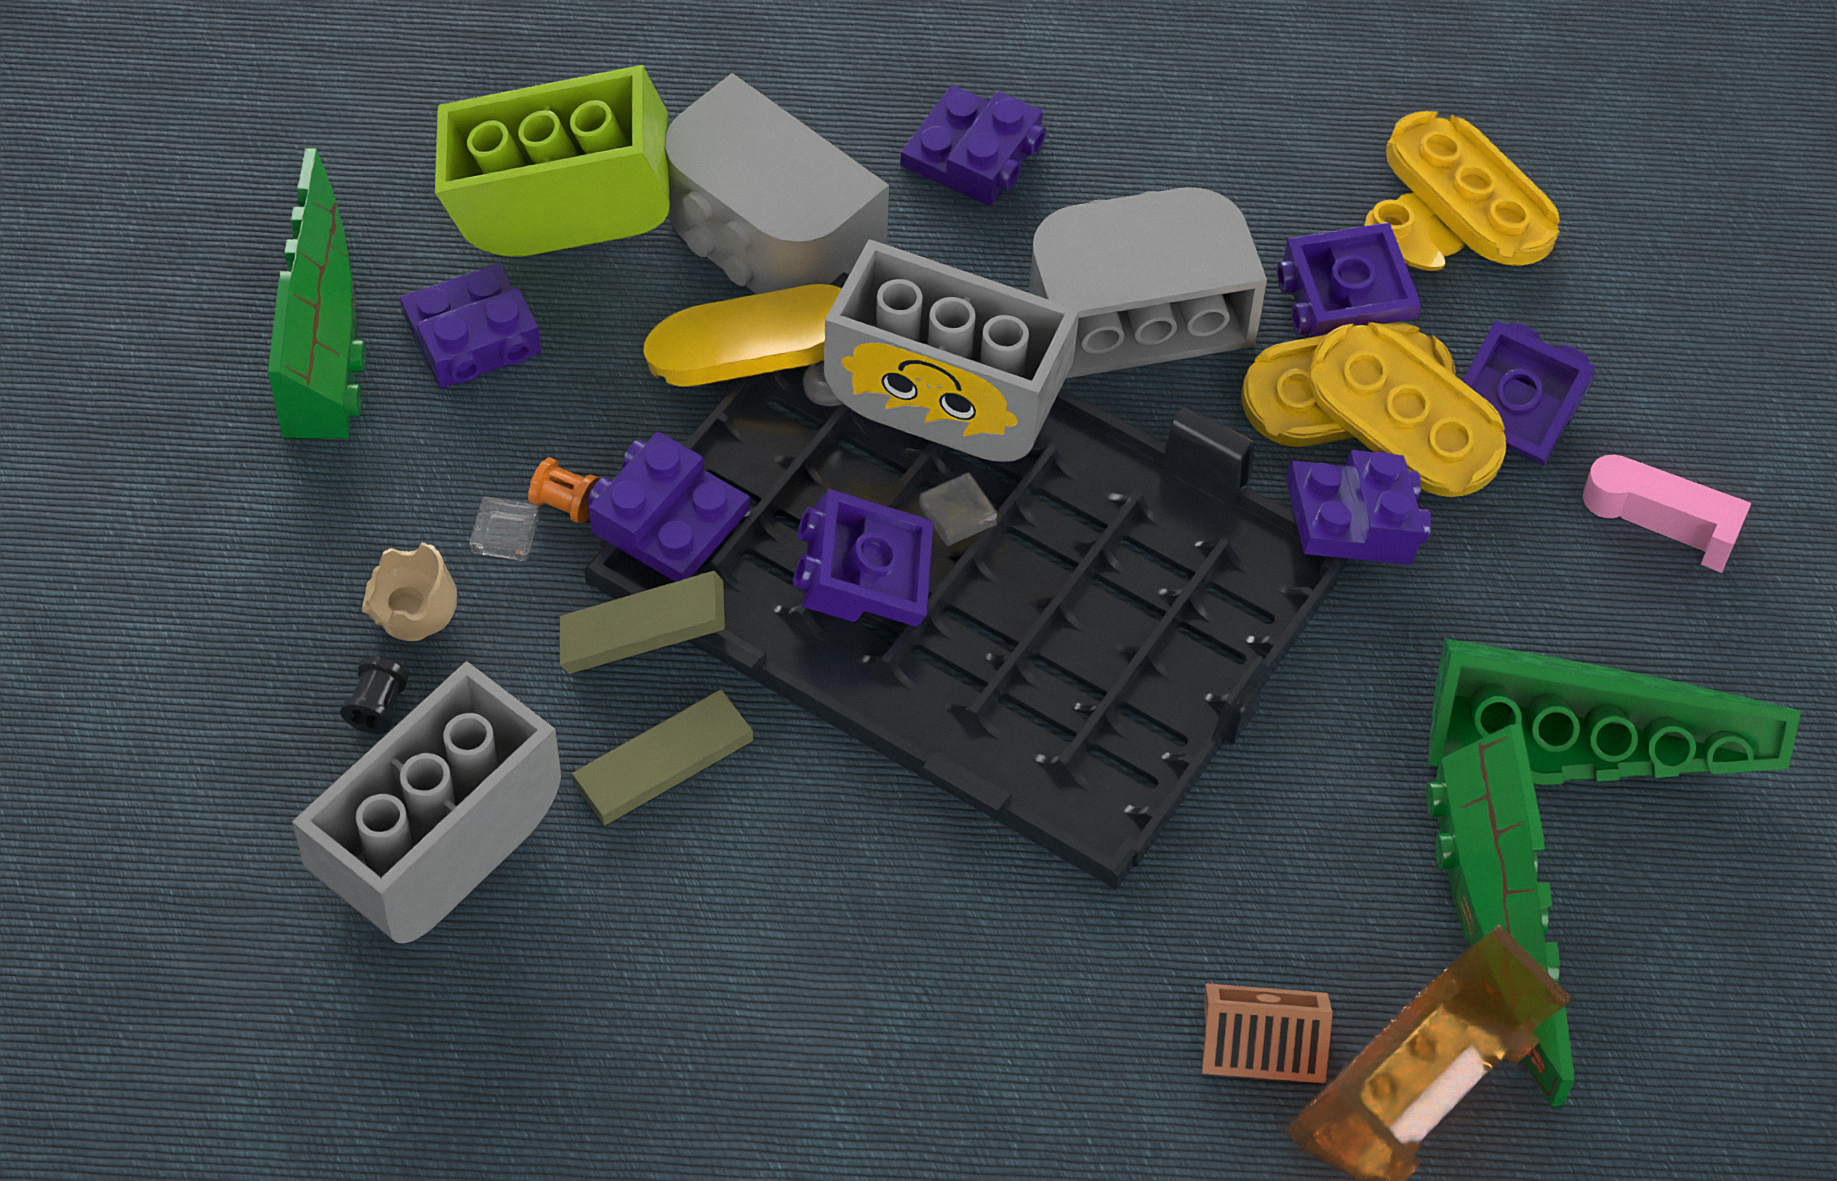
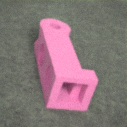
M1605 455L1594 462L1583 492L1585 506L1595 515L1604 518H1617L1620 516L1624 520L1705 551L1706 553L1701 565L1721 573L1724 570L1751 506L1750 502L1619 455Z

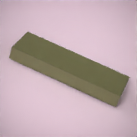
M711 571L561 615L560 665L571 674L724 630L723 580L715 571Z
M720 689L572 773L573 784L605 826L753 741V730Z

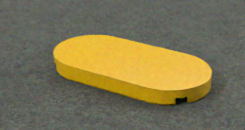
M1434 111L1411 113L1396 123L1386 148L1389 165L1394 173L1468 247L1489 260L1507 265L1532 264L1542 260L1551 252L1559 233L1558 224L1560 219L1558 210L1552 201L1476 127L1466 120L1453 115L1450 116L1449 120L1436 118L1438 112Z
M827 284L804 285L698 305L679 311L660 322L645 340L643 351L650 372L657 379L659 376L665 377L668 384L686 387L820 362L824 360L825 319L842 288Z
M1368 322L1367 326H1353L1354 323L1334 329L1322 339L1313 354L1309 382L1315 401L1331 419L1373 452L1403 455L1407 469L1419 473L1420 488L1429 493L1446 497L1464 496L1482 489L1493 480L1500 470L1505 457L1506 437L1500 414L1486 399L1405 336L1389 326Z
M1407 323L1383 324L1401 333L1456 376L1451 354L1446 346L1432 335L1430 339L1427 335L1419 332V327ZM1326 335L1273 345L1255 358L1254 363L1249 367L1242 384L1241 402L1249 422L1266 438L1292 447H1307L1355 438L1323 412L1315 401L1310 388L1309 374L1313 354Z

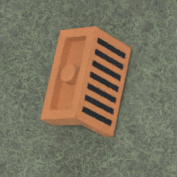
M1206 983L1204 997L1206 1027L1202 1074L1326 1083L1333 1014L1328 993Z

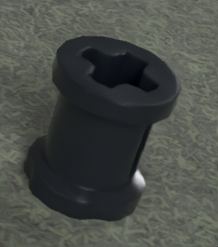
M366 657L361 660L357 674L360 679L353 696L344 701L340 714L346 723L358 730L371 734H383L391 728L393 723V717L390 713L397 694L405 690L409 675L404 668L395 662L380 657Z

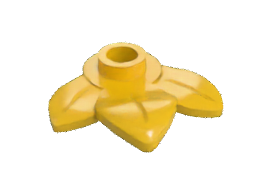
M1415 193L1401 195L1397 200L1379 202L1367 214L1364 226L1390 222L1405 263L1421 270L1436 271L1443 269L1445 265L1444 256L1455 254L1466 245Z

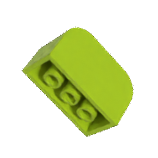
M643 65L438 105L435 194L465 239L475 247L496 255L529 256L646 233L659 226L667 217L670 209L669 165L665 150V137L669 128L668 112Z

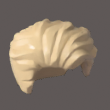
M422 542L419 548L414 551H398L393 548L384 551L379 566L375 567L372 578L367 582L362 612L368 614L375 621V624L381 625L394 638L405 641L422 640L444 629L457 607L456 585L445 566L440 552L436 550L435 546Z

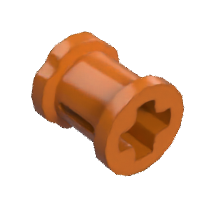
M548 457L539 464L531 479L528 501L538 507L545 503L570 514V519L573 522L583 524L590 517L588 505L590 492L600 478L592 474L584 478L560 468L559 462L556 459Z

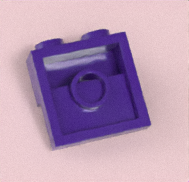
M951 85L901 151L900 166L991 207L1003 189L1010 191L1019 177L1021 165L1027 156L1034 157L1041 149L1046 137V128L1042 126L1043 110L1000 91H997L992 99L988 101L955 85Z
M1390 222L1287 239L1284 259L1277 263L1276 272L1281 292L1283 294L1292 292L1296 303L1292 305L1291 315L1293 327L1297 335L1307 334L1308 338L1327 335L1340 326L1354 323L1353 326H1367L1368 322L1386 324L1417 319L1419 317L1421 302Z
M500 262L399 297L401 311L440 389L456 383L471 381L478 375L507 365H516L524 362L529 357L541 354L538 325L519 288L513 289Z
M1495 320L1462 382L1486 399L1500 414L1505 428L1506 449L1545 466L1566 425H1570L1594 379L1595 365L1588 363L1589 358L1571 346L1560 345L1559 348H1555L1540 341L1539 335L1523 324L1511 322L1508 326Z
M659 431L647 443L641 439L633 442L624 455L622 462L623 470L613 481L607 477L601 478L594 485L588 498L593 534L675 582L691 578L750 510V496L706 472L701 455Z
M1351 450L1345 466L1291 461L1286 474V481L1304 554L1412 564L1420 543H1425L1429 538L1431 514L1428 509L1418 508L1417 499L1421 485L1420 475L1417 471L1407 469L1403 455Z
M828 489L814 508L808 507L805 510L799 524L798 539L808 542L807 555L803 554L799 559L793 578V586L803 590L802 607L852 622H856L865 611L918 627L927 616L933 521Z

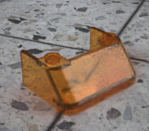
M1499 924L1435 976L1284 1128V1131L1301 1149L1358 1181H1405L1420 1166V1163L1417 1161L1418 1158L1414 1154L1421 1146L1419 1143L1491 1068L1505 1058L1514 1066L1526 1056L1540 1041L1533 1031L1540 1023L1563 1008L1572 998Z

